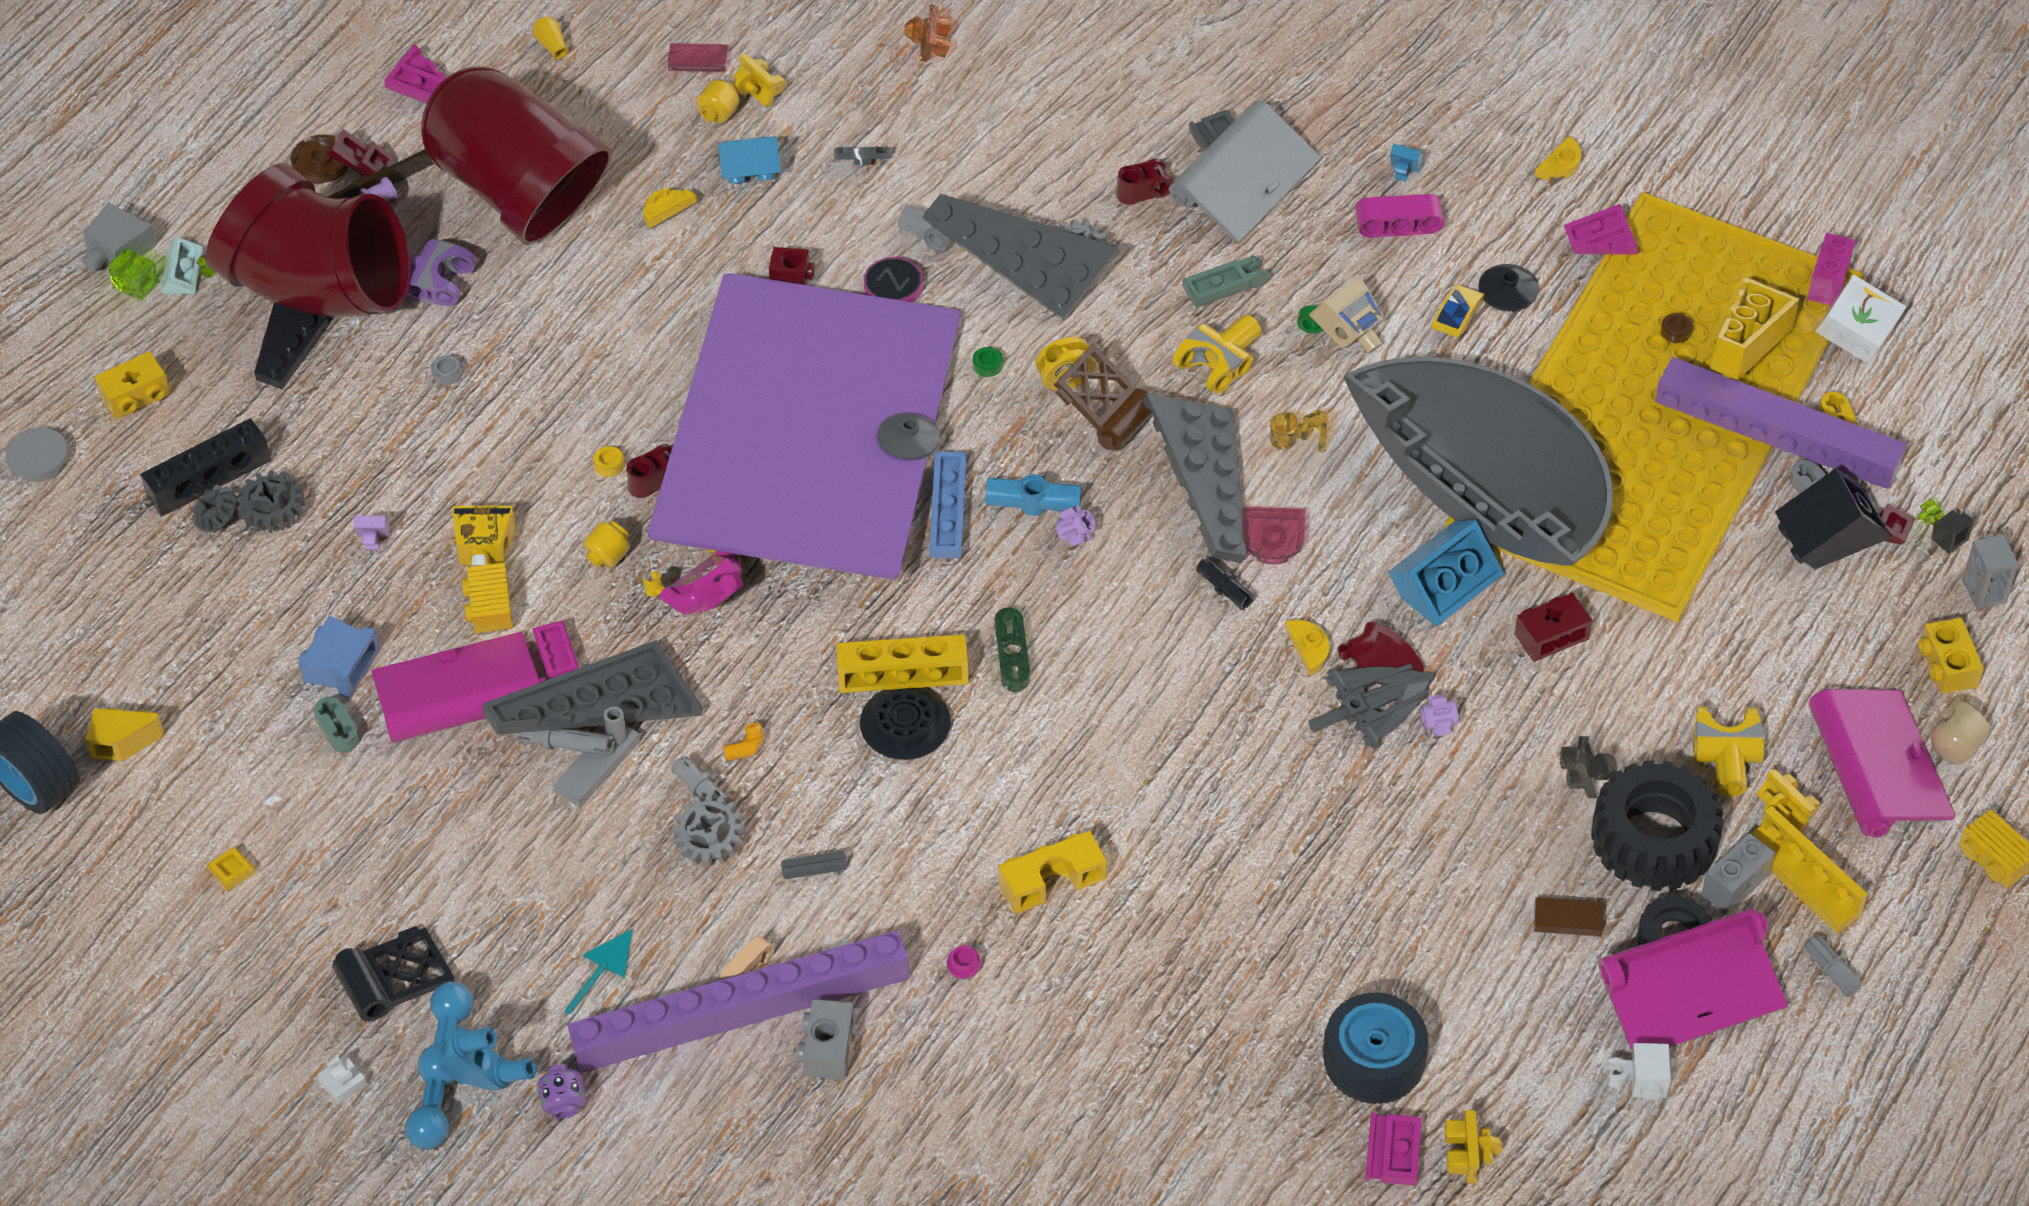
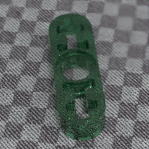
M1007 607L999 610L994 617L1000 678L1005 689L1019 692L1026 689L1030 683V667L1024 621L1019 610ZM1005 621H1011L1013 633L1007 634ZM1007 645H1017L1021 648L1016 654H1008L1003 649ZM1017 665L1019 678H1013L1011 666Z

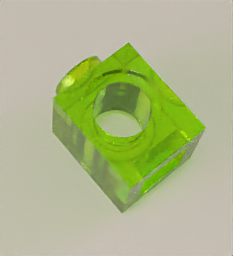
M127 248L118 257L114 258L107 267L113 288L140 301L160 282L155 262Z

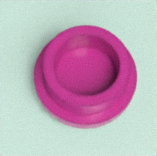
M969 946L956 947L947 958L948 971L960 979L973 977L981 967L979 954Z

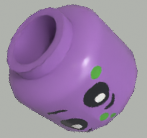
M555 1065L548 1068V1073L538 1080L542 1110L551 1114L554 1119H564L577 1115L579 1109L586 1102L582 1075L578 1071L568 1069V1065Z

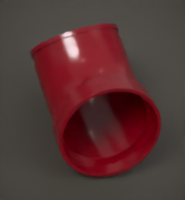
M476 66L464 68L445 78L429 97L422 116V140L425 150L433 163L442 171L467 186L500 214L501 224L524 245H531L545 238L580 207L603 177L612 156L611 149L588 128L579 129L562 113L525 85L489 67Z
M278 163L266 168L240 190L215 225L205 254L207 266L235 287L245 286L254 293L278 305L318 316L355 317L393 311L406 298L411 280V256L406 233L398 215L386 200L375 194H364L348 198L323 196L316 192L315 186L311 181L286 163Z

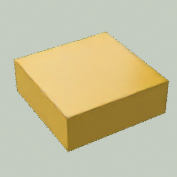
M235 846L207 864L209 872L227 892L255 874L254 867Z

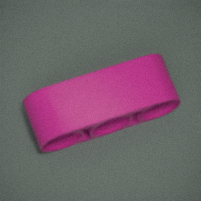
M1434 194L1369 197L1360 200L1355 206L1359 233L1364 237L1433 234L1444 227L1440 198Z

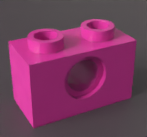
M1830 233L1825 234L1812 275L1807 300L1831 305L1843 289L1851 263L1855 239Z

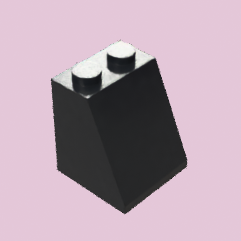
M1837 468L1775 511L1780 521L1778 524L1780 532L1793 545L1790 551L1794 558L1800 564L1806 563L1815 570L1892 537L1866 489Z

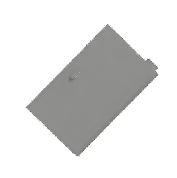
M1255 100L1169 186L1171 199L1177 205L1190 207L1196 202L1238 244L1321 157L1267 103Z

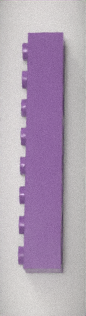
M1674 357L1670 360L1658 382L1656 403L1718 425L1726 430L1750 437L1753 440L1774 446L1785 452L1806 458L1814 463H1819L1832 469L1837 468L1844 474L1862 479L1873 485L1889 489L1903 461L1907 446L1904 442Z

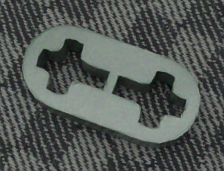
M325 697L317 701L313 710L315 719L331 747L338 752H349L356 748L359 743L357 727L341 701L334 697ZM329 710L331 713H334L335 719L331 720L329 715L324 712ZM341 729L349 737L343 739V737L338 736L337 731Z

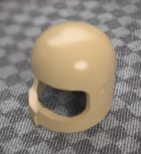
M1954 700L1943 711L1945 722H1940L1934 727L1931 734V743L1935 752L1944 760L1952 763H1963L1975 755L1987 740L1991 731L1986 719L1975 708L1963 701Z

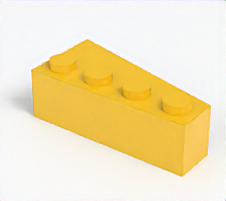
M1745 277L1742 287L1736 295V300L1730 308L1729 315L1717 336L1710 369L1720 372L1727 378L1740 379L1792 331L1800 299Z

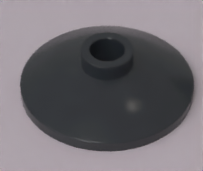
M1500 264L1487 269L1481 275L1478 290L1484 294L1483 300L1489 306L1502 311H1519L1529 307L1536 300L1539 285L1536 277L1529 270L1514 264Z

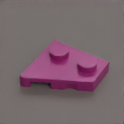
M413 45L384 79L385 88L427 103L435 88L446 77L442 72L436 70V66L430 59L426 60L422 56L417 45Z
M1620 204L1564 225L1574 254L1635 255L1639 253Z

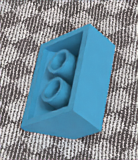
M1465 520L1452 522L1389 570L1388 574L1401 598L1433 625H1439L1504 575V572L1477 521Z

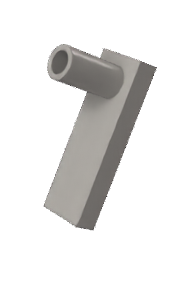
M613 706L605 710V729L600 733L614 737L615 744L612 754L605 756L597 753L583 752L553 785L554 793L579 808L584 805L641 742L640 733L625 725L624 714L619 707Z

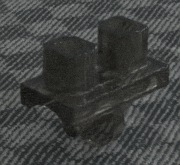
M1579 736L1578 746L1561 747L1560 765L1562 769H1567L1566 779L1568 788H1584L1587 798H1597L1596 780H1609L1610 776L1617 772L1618 765L1614 756L1606 753L1595 755L1589 736Z

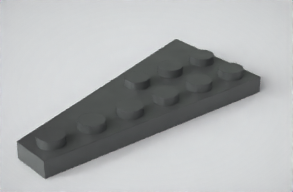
M941 193L922 216L925 222L1063 321L1066 320L1119 252V248Z
M1146 393L1143 399L1144 405L1153 414L1154 421L1152 423L1156 432H1161L1166 444L1164 450L1180 486L1185 487L1189 498L1187 502L1190 509L1196 511L1201 523L1199 529L1212 558L1242 563L1246 557L1234 409Z
M655 640L483 703L482 713L496 734L502 735L605 725L604 712L607 708L613 706L622 709L625 723L702 716L703 707Z

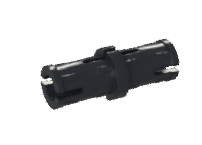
M1210 556L1200 561L1196 572L1207 579L1215 587L1214 590L1219 595H1225L1240 610H1245L1246 607L1248 608L1252 604L1255 595L1236 580V575L1231 571L1227 572L1221 568Z

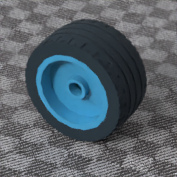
M13 711L0 720V786L25 808L37 814H44L74 789L80 781L79 773L65 748L43 725L23 712Z
M1368 992L1367 994L1362 993L1361 995L1351 997L1349 1000H1345L1332 1013L1324 1034L1323 1061L1330 1081L1344 1095L1346 1094L1349 1098L1362 1103L1383 1104L1401 1099V1097L1406 1096L1407 1093H1410L1416 1087L1424 1073L1429 1044L1426 1025L1421 1015L1418 1014V1011L1412 1005L1391 994Z

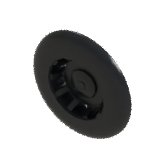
M923 687L882 690L866 703L860 716V730L866 743L880 755L895 760L918 759L934 752L945 741L951 725L950 713L944 701L937 694Z

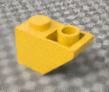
M94 708L85 742L91 759L125 761L162 738L164 730L158 713L146 710L137 712L116 708Z

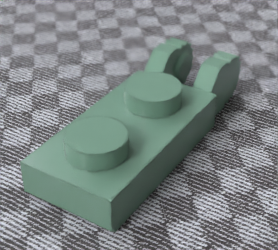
M1251 256L1250 258L1240 261L1234 260L1186 277L1183 280L1182 287L1195 307L1249 289L1250 287L1257 288L1268 282L1270 274L1266 269H1259L1262 263L1257 256Z

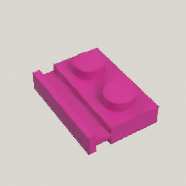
M1371 1112L1365 1181L1380 1179L1383 1183L1416 1186L1422 1117L1393 1114L1378 1116L1376 1113Z

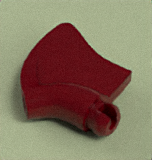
M1367 622L1361 635L1347 640L1346 643L1340 644L1337 648L1340 659L1344 661L1351 659L1355 662L1357 668H1399L1411 664L1412 670L1424 672V666L1413 648L1396 632L1375 622Z

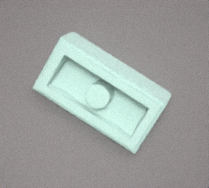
M176 236L174 237L167 249L160 293L194 294L196 292L203 246Z

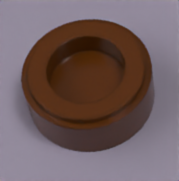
M1673 313L1664 317L1661 324V335L1665 340L1671 343H1683L1690 338L1692 322L1687 316Z

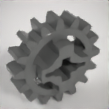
M271 470L268 472L267 477L257 473V480L254 482L250 479L245 480L247 488H238L239 497H236V506L239 518L244 519L245 526L247 527L254 524L257 532L263 527H267L268 533H272L275 526L285 530L284 523L295 524L294 515L302 516V506L306 505L302 485L296 483L294 476L286 479V474L283 471L278 476H274Z

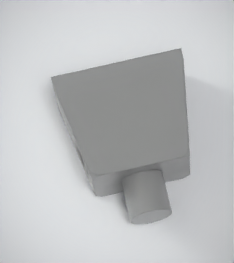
M108 202L84 232L83 239L87 254L82 258V262L93 272L103 264L117 271L125 269L157 246L152 226Z

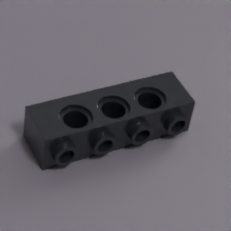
M249 418L141 473L140 476L147 499L158 514L163 517L204 496L206 489L212 490L216 484L223 486L270 462L271 457L266 437L253 420Z

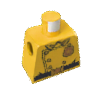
M453 506L455 538L460 564L478 566L505 562L516 529L513 506Z

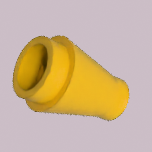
M550 16L538 19L533 25L534 38L554 59H561L566 56L568 48L565 45L559 22Z

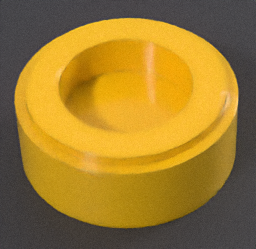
M605 446L598 449L593 455L595 471L604 477H613L621 473L625 467L623 452L613 446Z

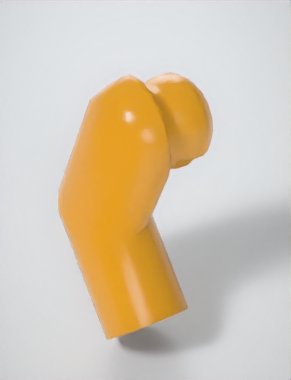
M753 722L745 726L746 735L741 742L723 746L726 762L751 757L756 754L765 740V733L762 732V726L759 723Z

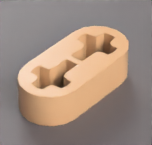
M761 936L754 937L725 966L719 981L764 968L773 956L774 945Z

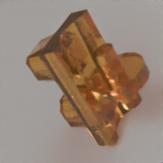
M930 4L929 15L926 19L922 20L918 16L907 21L904 27V33L909 39H912L914 43L920 42L919 60L925 62L928 61L931 54L945 58L950 47V39H947L951 28L952 19L939 16V6Z

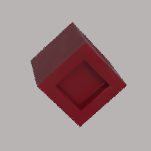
M773 246L769 265L770 280L807 285L808 280L814 279L815 263L810 262L808 249Z

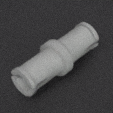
M686 755L681 756V759L678 758L674 762L671 771L689 786V792L693 796H699L705 801L706 795L710 793L713 800L717 801L719 796L722 795L726 800V805L730 803L731 798L712 782L713 778L707 772L702 773Z

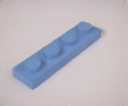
M935 452L930 558L962 557L966 452Z

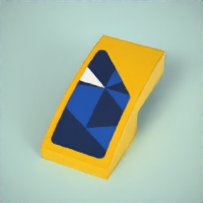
M1456 284L1439 308L1431 328L1459 338L1469 327L1471 316L1482 304L1484 294Z

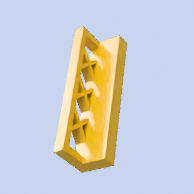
M1773 806L1766 809L1761 826L1750 834L1775 852L1771 873L1838 934L1862 916L1868 893Z

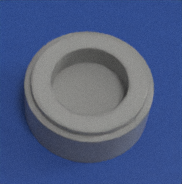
M452 355L440 356L431 365L433 379L441 385L454 384L463 375L461 361Z

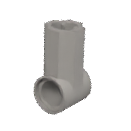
M906 205L901 211L898 228L924 239V242L931 250L943 253L953 241L923 220L922 216L926 211L913 205Z

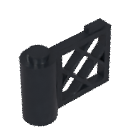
M417 926L403 930L398 932V938L364 951L356 948L343 949L336 955L332 963L335 974L361 1020L364 1022L378 1020L387 1014L391 1007L430 993L445 982H454V975L426 927L418 929ZM419 941H423L427 948L424 956L407 952L409 945ZM386 954L396 957L393 967L390 968L378 964L375 958ZM402 960L419 964L416 973L411 974L398 970ZM425 966L438 969L442 976L435 979L421 977ZM397 978L411 982L409 989L395 994L391 987L393 979Z

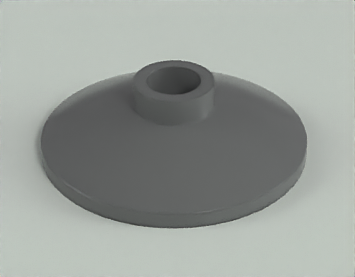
M903 412L894 414L886 418L878 429V442L881 448L889 455L902 460L925 458L937 449L940 441V433L936 424L926 416L917 413Z

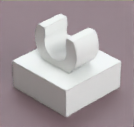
M346 1055L342 1058L337 1056L326 1064V1069L317 1074L321 1085L338 1104L367 1085L365 1077Z

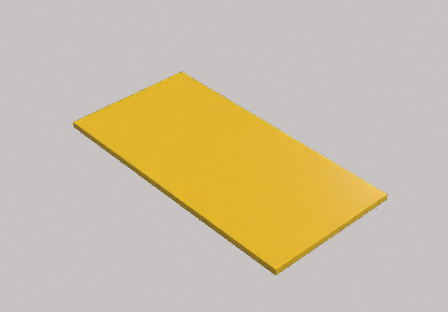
M1642 192L1626 218L1639 253L1635 255H1604L1528 383L1547 394L1570 412L1589 432L1604 456L1613 487L1612 510L1605 531L1594 548L1573 566L1535 561L1513 554L1489 542L1488 544L1494 549L1679 623L1774 446L1753 440L1750 437L1726 430L1718 425L1656 403L1658 382L1672 357L1722 375L1720 372L1710 369L1717 336L1729 315L1732 304L1736 300V295L1742 287L1744 278L1747 277L1800 300L1792 331L1736 381L1798 403L1830 344V341L1815 331L1831 305L1807 300L1818 256ZM1849 268L1844 286L1853 274L1864 280L1865 274ZM1679 313L1691 320L1692 331L1687 341L1671 343L1662 337L1661 324L1667 315ZM1450 516L1446 521L1445 528L1455 521Z

